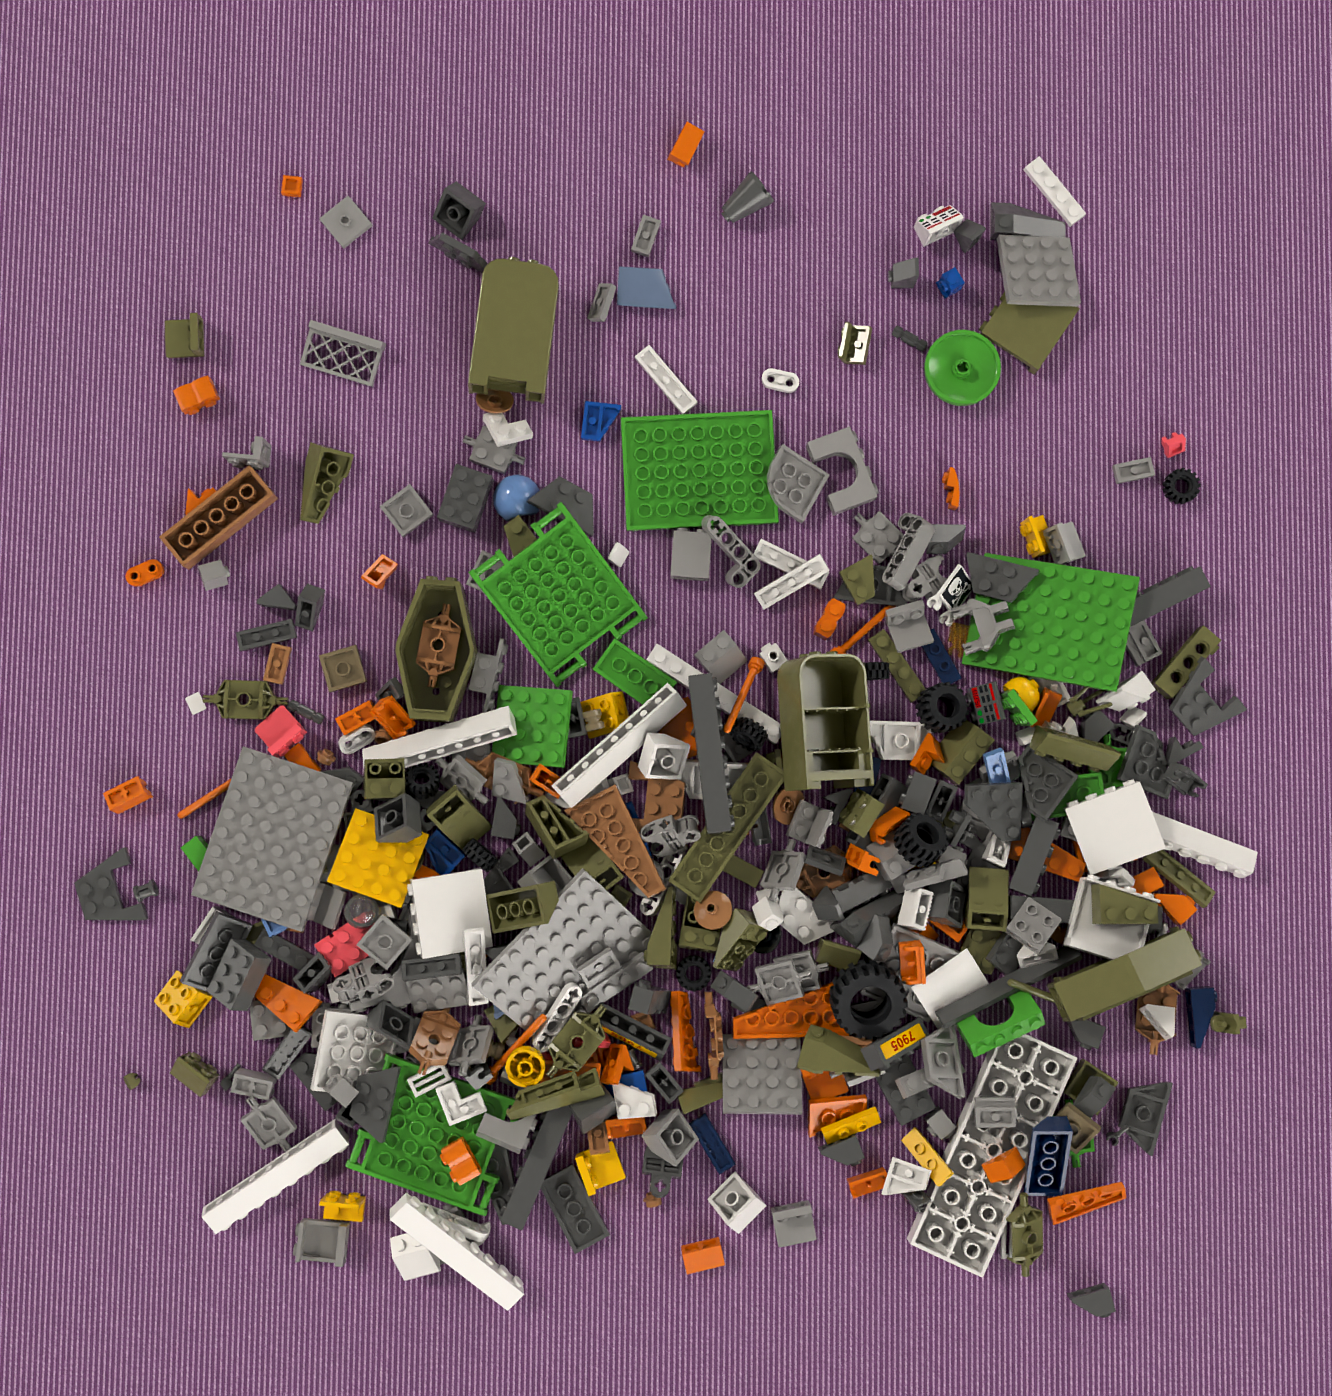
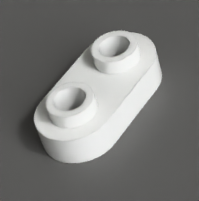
M770 368L762 374V384L768 389L792 393L799 386V378L791 372ZM773 377L774 382H769L767 379ZM790 381L793 385L789 387L786 385V382Z
M365 724L343 735L338 741L341 752L352 754L368 745L375 739V731L371 725Z

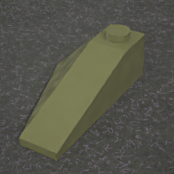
M310 442L305 462L300 520L319 524L330 506V500L334 493L339 491V485L343 478L348 476L354 454Z
M810 1025L803 1041L797 1068L816 1074H823V1071L835 1072V1075H842V1072H851L855 1076L879 1077L881 1074L879 1069L870 1070L860 1050L862 1047L829 1029Z

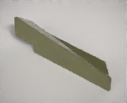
M596 1068L578 1077L576 1072L572 1071L519 1090L515 1096V1102L510 1109L506 1110V1114L510 1120H516L604 1096L605 1091Z
M722 1072L718 1073L719 1079L711 1080V1076L694 1082L695 1087L683 1089L684 1092L678 1096L683 1114L723 1098Z

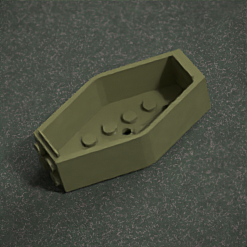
M426 576V579H420L396 641L395 652L409 718L415 721L454 722L473 672L478 651L464 586L460 581H457V578L446 577L445 580H438V577ZM444 603L451 605L450 619L463 630L460 634L454 666L455 670L438 675L435 687L439 688L440 693L434 695V688L427 687L430 675L416 663L423 622L438 617L439 613L442 612ZM436 640L433 643V648L435 650L442 649L443 641Z
M1178 926L1168 928L1169 933L1145 942L1143 947L1113 960L1103 959L1063 978L1054 977V982L1047 984V987L1062 1020L1066 1022L1074 1020L1084 1021L1193 974V969L1202 966V957L1199 951L1193 947V938L1190 932L1186 931L1185 928L1179 929Z

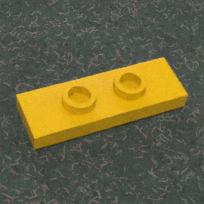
M871 1107L822 1127L821 1130L828 1145L857 1132L865 1131L867 1128L882 1122L876 1107Z
M914 1127L901 1140L923 1168L931 1170L930 1178L937 1186L940 1187L954 1174L917 1127Z

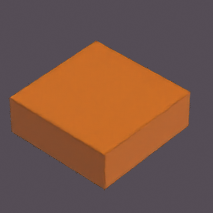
M283 175L282 196L301 197L303 178Z

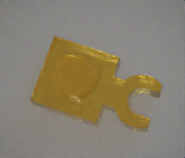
M952 623L948 642L953 644L948 649L949 655H952L953 649H957L959 652L958 657H962L963 648L961 645L967 643L970 626Z

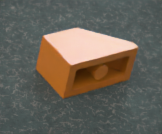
M1151 893L1155 899L1161 900L1160 903H1157L1158 906L1163 907V912L1176 925H1182L1198 910L1194 906V900L1188 895Z

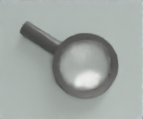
M362 894L352 897L344 908L347 922L358 929L371 926L380 917L376 901Z

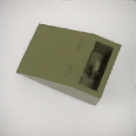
M456 784L426 809L427 816L461 850L472 838L479 840L492 828V824Z
M589 836L587 844L561 856L574 876L583 868L606 890L625 877L616 864Z
M969 866L964 924L967 928L1007 932L1008 869Z
M687 894L678 947L716 954L721 928L710 930L702 927L694 916L696 900ZM713 905L708 908L709 912L714 910Z
M738 908L734 909L730 920L723 926L713 964L714 968L730 971L739 970L746 958L755 951L758 943L766 937L769 930L757 924L754 912Z

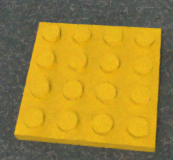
M355 808L327 882L402 909L408 893L407 884H410V879H413L429 834L422 832L421 836L407 843H379L376 841L374 814Z

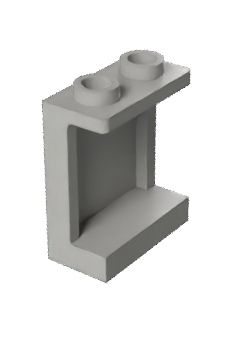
M678 528V531L674 530L670 579L709 580L712 538L703 529H698L697 532H689L687 528Z
M303 1218L300 1223H297L295 1236H298L297 1244L295 1243L293 1248V1256H296L295 1262H300L301 1260L335 1263L336 1267H343L347 1258L350 1222Z

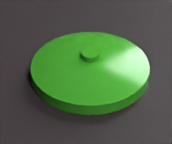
M955 330L939 337L930 347L924 362L925 379L931 391L942 401L956 406L973 405L984 400L996 387L1001 373V362L994 345L983 335L970 330Z

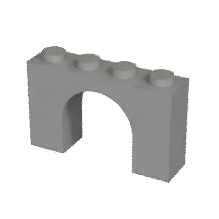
M850 426L809 441L806 444V449L813 464L833 456H840L849 460L854 466L856 473L854 483L848 488L829 494L826 498L833 516L875 501L878 497L877 494H879L876 484H872L870 479L872 476L869 466H865L863 461L865 459L863 450L857 446V435L855 431H851Z
M504 1067L500 1082L519 1090L533 1086L520 1087L513 1084L507 1077L508 1074ZM485 1113L476 1136L520 1154L522 1149L526 1150L530 1141L527 1135L529 1130L534 1131L538 1120L534 1119L536 1116L534 1114L515 1122H507Z

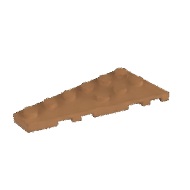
M613 785L581 801L574 807L564 810L583 831L585 830L589 833L590 839L648 898L666 890L617 785Z

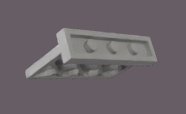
M310 320L308 326L310 329L300 365L373 387L386 343ZM314 334L320 335L324 341L316 347L312 343ZM334 340L339 341L342 348L332 352L328 343ZM326 345L330 355L321 359L317 350ZM354 345L360 353L351 358L346 349ZM344 350L348 360L339 364L334 355ZM369 351L377 352L376 359L368 363L364 354ZM315 352L319 361L313 364L306 363L307 356ZM362 356L366 365L357 370L353 360ZM332 357L337 366L329 370L323 362ZM351 363L355 372L345 375L341 367ZM368 368L371 373L369 382L362 380L359 372Z

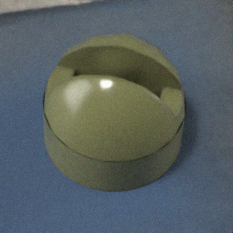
M129 1073L123 1077L129 1090L136 1088L140 1084V1078L135 1079L138 1076L137 1073Z

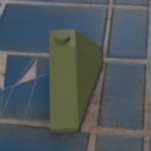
M673 886L668 887L649 939L647 950L644 951V961L650 967L677 970V943L673 940V936L677 933L676 921L673 920L677 910L676 889Z

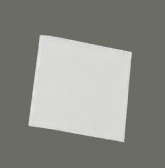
M966 948L926 976V984H915L911 989L937 1029H939L943 1025L936 1016L935 1011L989 983Z

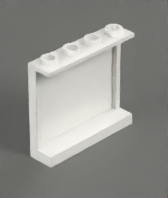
M1128 780L1123 782V787L1117 789L1115 786L1104 789L1105 793L1097 796L1096 793L1085 796L1086 800L1078 802L1077 799L1066 803L1067 807L1063 808L1090 875L1166 849L1140 781Z
M481 868L410 879V884H407L408 895L412 896L413 903L410 904L411 915H415L416 923H413L414 935H418V943H415L417 955L420 954L421 958L425 959L465 952L463 930L481 927L484 929L485 948L493 947Z
M1094 875L1080 877L1063 946L1108 960L1116 959L1143 947L1150 924H1092L1091 884H1101L1154 903H1160L1161 900L1155 899L1151 893H1136V889L1132 887H1118V883L1106 880V883L1099 881L1100 877Z

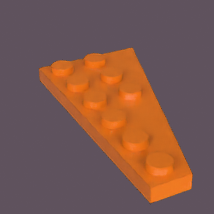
M833 982L823 985L821 989L804 992V996L801 998L767 1005L732 1018L733 1039L805 1037L811 1024L829 1029L838 1035L849 1036V1034L838 1025L830 1005L829 990L831 986H834Z

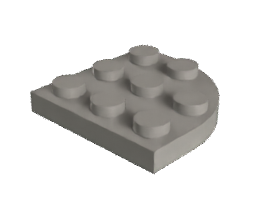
M782 444L768 469V491L780 510L799 523H803L826 483L829 474Z

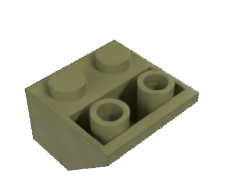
M404 758L365 759L364 799H394L405 793Z
M188 1052L177 1058L170 1074L199 1097H202L220 1075L214 1066L206 1065L202 1062L201 1056L197 1053Z

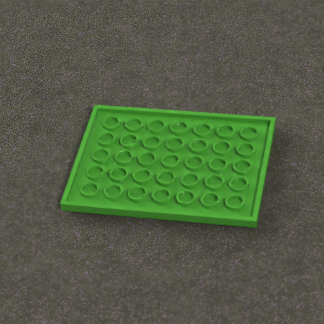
M772 410L621 418L627 531L702 527V519L706 515L720 517L727 526L779 523L778 507L772 500L767 486L768 469L775 456Z
M985 553L984 556L1039 569L1040 572L1018 594V597L1012 603L1006 602L1009 608L1008 612L995 616L997 623L1012 618L1015 629L1001 633L988 652L980 650L967 656L964 652L962 665L1117 692L1140 577ZM977 594L975 600L990 606L1003 602ZM973 615L971 616L966 643L978 640L980 637Z

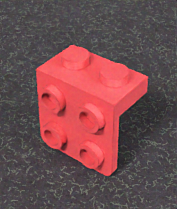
M283 705L279 706L255 728L257 735L269 747L267 750L271 755L278 758L284 756L289 751V748L300 742L307 733L303 726Z

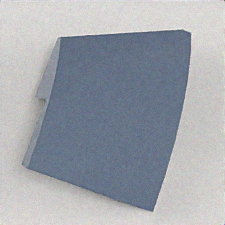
M619 267L617 305L676 309V303L673 302L671 297V290L666 283L663 269Z

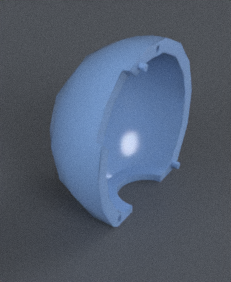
M519 474L505 477L496 486L493 494V505L497 513L506 521L513 520L518 515L520 517L534 515L539 512V509L527 503V500L540 490L537 484L529 477Z

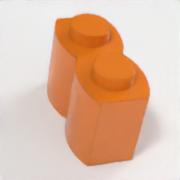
M208 375L173 390L181 411L188 415L198 413L199 409L204 406L212 407L220 400L214 383Z
M835 598L831 599L825 606L822 617L816 623L813 634L823 640H827L834 633L837 621L843 616L846 605Z
M464 1136L442 1147L440 1158L444 1165L448 1164L451 1171L449 1173L454 1183L458 1182L461 1186L482 1173V1169Z

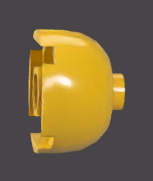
M1019 676L1012 678L1003 685L1004 691L1014 689L1031 712L1038 706L1040 701L1038 689L1040 686L1034 679L1028 680L1025 677Z
M520 1046L514 1049L508 1056L505 1065L507 1077L513 1084L520 1087L538 1084L545 1072V1059L542 1053L531 1046Z

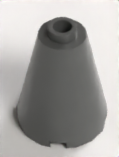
M751 171L723 205V212L721 214L727 222L731 220L734 223L772 204L774 199L764 188L759 178Z

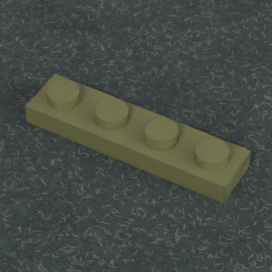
M883 629L867 641L881 661L889 663L890 674L910 703L920 697V693L926 690L902 654L897 652L893 641Z
M1164 850L1146 855L1142 859L1151 867H1154L1157 872L1183 893L1191 897L1202 908L1208 906L1216 893Z

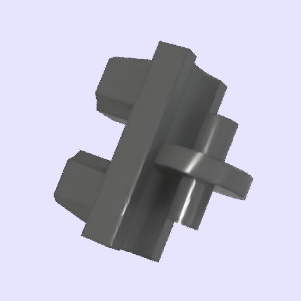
M953 809L950 813L949 820L955 822L952 829L946 825L943 826L946 830L945 834L948 835L947 841L953 847H956L959 840L965 842L967 837L974 838L975 836L971 832L974 825L969 823L972 816L964 810L960 812Z

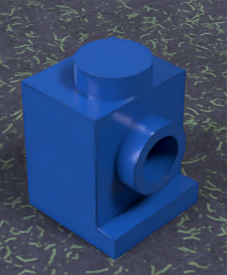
M956 267L942 274L940 280L935 284L944 299L960 291L965 282Z

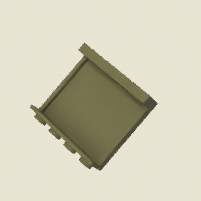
M1004 292L999 299L1002 303L999 307L994 306L989 314L991 319L989 322L984 321L979 331L988 340L1029 366L1028 371L1035 374L1080 308L1072 306L1007 304Z

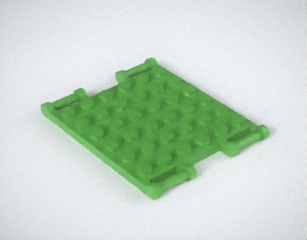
M562 502L557 504V508L537 523L534 522L530 525L539 538L508 561L502 551L498 549L495 551V555L475 570L472 569L468 572L557 688L562 685L561 682L579 668H584L587 665L579 653L607 631H610L614 638L619 641L622 639V635L639 622H644L648 619ZM560 514L565 516L562 521L545 534L541 529ZM501 560L504 565L482 581L479 576ZM636 611L637 615L616 630L615 625ZM572 658H576L577 661L557 677L553 674Z
M386 1053L382 1070L391 1068L392 1064L401 1066L386 1140L384 1143H379L364 1128L359 1127L356 1143L345 1166L473 1213L486 1216L495 1184H498L500 1177L495 1174L486 1173L495 1144L476 1136V1133L485 1113L504 1120L506 1110L509 1108V1105H513L516 1099L484 1087L476 1091L469 1082L451 1076L452 1079L448 1082L455 1080L461 1098L480 1091L487 1111L449 1126L435 1088L416 1098L407 1079L418 1073L420 1065L397 1057L394 1054ZM434 1070L414 1080L413 1083L415 1084L439 1071ZM443 1074V1075H441V1076H439V1077H437V1078H435V1079H433V1080H431V1081H429V1082H427V1083H425V1084H423V1085L417 1087L416 1089H417V1091H419V1090H421V1089H423V1088H425V1087H427V1086H429V1085H431V1084H433V1083H435V1082H437V1081H439V1080L445 1078V1076H444V1074ZM464 1136L482 1169V1173L460 1186L458 1182H453L449 1173L451 1169L448 1164L444 1165L440 1154H442V1147ZM366 1138L371 1141L363 1163L360 1164L357 1160ZM482 1180H485L488 1183L481 1203L476 1205L474 1204Z

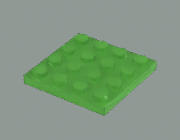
M499 685L496 709L509 706L515 717L517 735L493 742L492 752L519 764L538 766L540 763L547 767L565 768L573 691Z

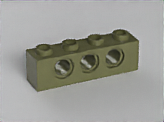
M1204 625L1198 627L1151 682L1156 691L1166 699L1175 698L1182 686L1188 682V676L1191 671L1196 669L1199 664L1197 663L1199 658L1202 656L1206 659L1209 654L1213 655L1219 649L1218 644L1221 639ZM1196 645L1201 646V654L1197 653ZM1185 659L1190 662L1189 668H1186L1183 664ZM1173 673L1178 677L1177 683H1174L1171 679Z

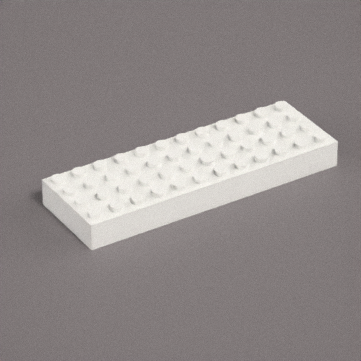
M1027 1034L988 1051L958 1119L954 1133L942 1156V1159L954 1174L940 1187L933 1180L931 1181L926 1193L931 1202L924 1205L925 1210L923 1213H917L907 1236V1240L911 1245L983 1278L1007 1223L1006 1218L1011 1214L1025 1181L1032 1128L1047 1116H1053L1077 1057ZM974 1097H1015L1016 1127L976 1128ZM1017 1147L1026 1166L1012 1179L990 1183L981 1164Z

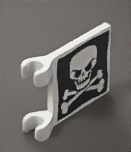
M960 564L956 566L938 593L927 601L928 607L931 608L933 605L935 610H939L942 603L948 611L940 615L939 622L943 624L945 621L946 626H951L954 618L951 608L961 606L973 590L971 579Z

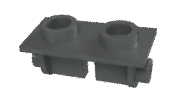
M766 808L753 825V829H751L752 842H754L755 846L772 843Z
M924 1191L901 1193L906 1200H909L914 1211L918 1213H923L925 1210L924 1205L931 1202V1199Z

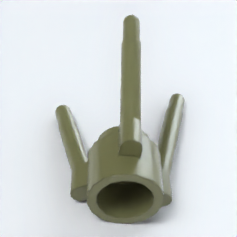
M1084 687L1074 697L1069 699L1070 702L1066 706L1073 717L1077 715L1082 717L1085 714L1111 707L1113 704L1107 703L1083 710L1086 708V702L1106 690L1100 689L1081 700L1079 697L1090 688Z

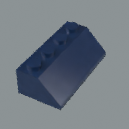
M1047 1116L1032 1128L1023 1190L1028 1196L1063 1195L1073 1130L1067 1116Z

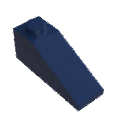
M1210 986L1187 987L1185 989L1190 1046L1196 1049L1201 1048L1216 1008L1217 993L1214 987Z

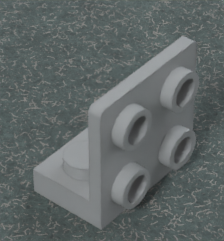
M255 436L254 442L251 443V453L253 455L222 452V457L236 468H244V466L251 465L256 470H263V467L269 468L272 445L263 437Z
M1072 521L1065 524L1059 523L1043 530L1055 564L1062 565L1086 556Z
M923 600L885 610V621L898 653L934 642L924 615L925 605Z
M800 800L786 835L819 848L825 841V833L832 824L834 812Z
M320 882L307 920L335 930L347 893L334 889L333 886L324 882Z
M1028 897L1007 926V932L1005 931V933L1039 955L1062 919Z
M809 1200L771 1207L778 1247L805 1243L817 1239Z

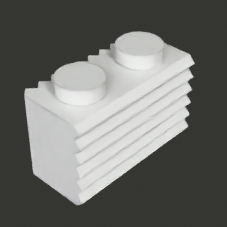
M922 888L905 890L897 925L912 930H926L925 927L929 918L933 892Z

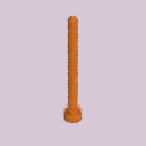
M885 606L842 646L834 647L830 651L846 654L847 650L885 617V610L896 606Z
M752 657L749 661V673L723 728L725 733L731 731L756 674L764 668L765 662L759 657Z
M231 779L178 812V818H185L228 790Z
M541 1014L492 1067L490 1066L494 1077L486 1084L492 1085L495 1082L498 1071L506 1064L511 1052L523 1046L546 1021L547 1016L545 1014Z

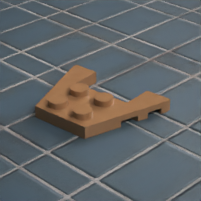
M630 761L628 778L630 780L648 781L644 819L632 818L638 831L640 832L646 824L672 815L675 820L682 818L686 784L674 779L645 778L638 768V763Z

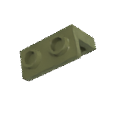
M845 322L844 328L841 330V346L838 347V357L844 364L866 365L872 334L871 326H858Z

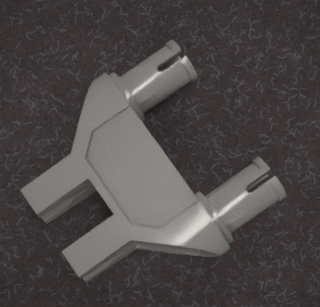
M969 599L967 604L951 608L954 620L970 614L973 615L980 635L978 640L962 644L966 656L980 650L990 651L1001 633L1015 629L1012 618L998 623L995 619V616L1009 611L1006 601L990 606L981 601Z

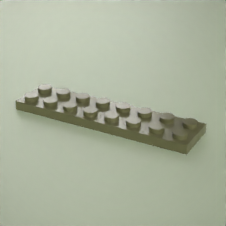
M756 752L727 794L731 795L732 807L729 808V813L734 815L735 826L731 827L732 831L707 834L705 826L700 833V839L693 843L668 881L700 903L784 782L783 770Z

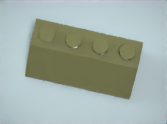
M1036 725L1029 746L1035 751L1034 754L1045 757L1048 754L1053 756L1052 759L1064 762V759L1071 761L1070 764L1078 767H1082V764L1089 766L1088 769L1100 772V769L1108 771L1121 756L1120 752L1109 745Z
M555 881L486 895L493 934L548 924L559 901Z

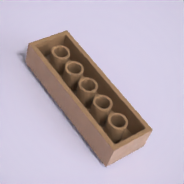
M249 465L160 535L159 538L179 563L190 570L279 498L258 472Z

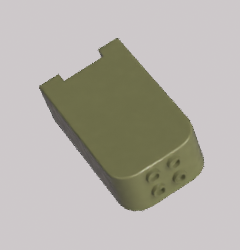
M508 257V259H495L484 268L468 378L470 394L488 395V390L492 389L526 394L525 400L544 404L559 290L558 277L549 266L539 264L536 260H527L525 262L520 261L517 257Z
M821 651L809 652V654H800L799 658L784 662L778 670L777 683L785 791L821 789V781L833 780L834 789L874 786L872 759L874 750L871 745L870 703H868L866 669L861 659L852 654H838L837 651H829L821 654Z

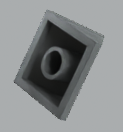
M603 1083L604 1096L568 1105L582 1134L587 1133L617 1114L615 1100Z

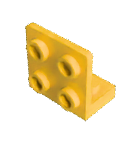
M1044 516L1027 517L1020 523V532L1026 538L1028 554L1032 555L1034 559L1050 553L1043 534V530L1048 528Z
M623 691L610 692L581 702L583 712L601 709L602 715L599 720L603 721L605 725L603 729L587 732L589 739L611 733L629 717Z
M177 970L155 998L154 1002L174 1024L190 1028L212 999V996L206 991L182 984L180 979L183 973Z
M609 1141L610 1153L590 1156V1150L588 1149L577 1153L575 1156L588 1196L596 1194L597 1189L623 1180L626 1177L613 1141Z
M329 1191L319 1202V1206H324L323 1219L363 1222L366 1196H361L357 1192L344 1195L340 1191Z

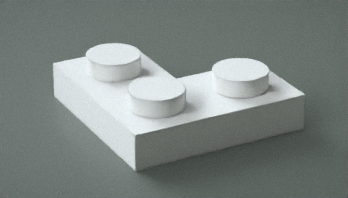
M503 413L483 414V421L497 447L533 438V432L526 419L508 424Z
M455 1080L435 1088L449 1126L487 1111L480 1091L461 1098Z

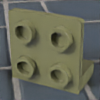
M190 313V319L165 321V351L167 358L205 356L203 319L198 313Z

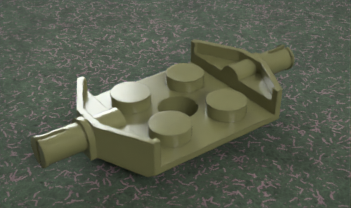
M224 680L216 694L203 695L202 697L208 698L202 699L203 703L216 704L221 717L224 719L265 720L275 706L289 704V702H282L289 701L288 697L275 696L267 681ZM243 694L249 697V701L245 705L239 702V698Z
M602 1004L592 1014L574 1011L569 1021L553 1041L547 1045L554 1061L551 1068L546 1072L550 1078H553L559 1069L579 1072L606 1038L600 1024V1017L607 1009ZM575 1037H580L583 1040L582 1045L578 1048L573 1047L571 1044Z
M1022 1192L1019 1194V1206L1006 1218V1221L1010 1222L1012 1226V1258L1007 1257V1259L1021 1265V1275L1028 1277L1030 1276L1029 1266L1043 1253V1211L1028 1204V1194Z

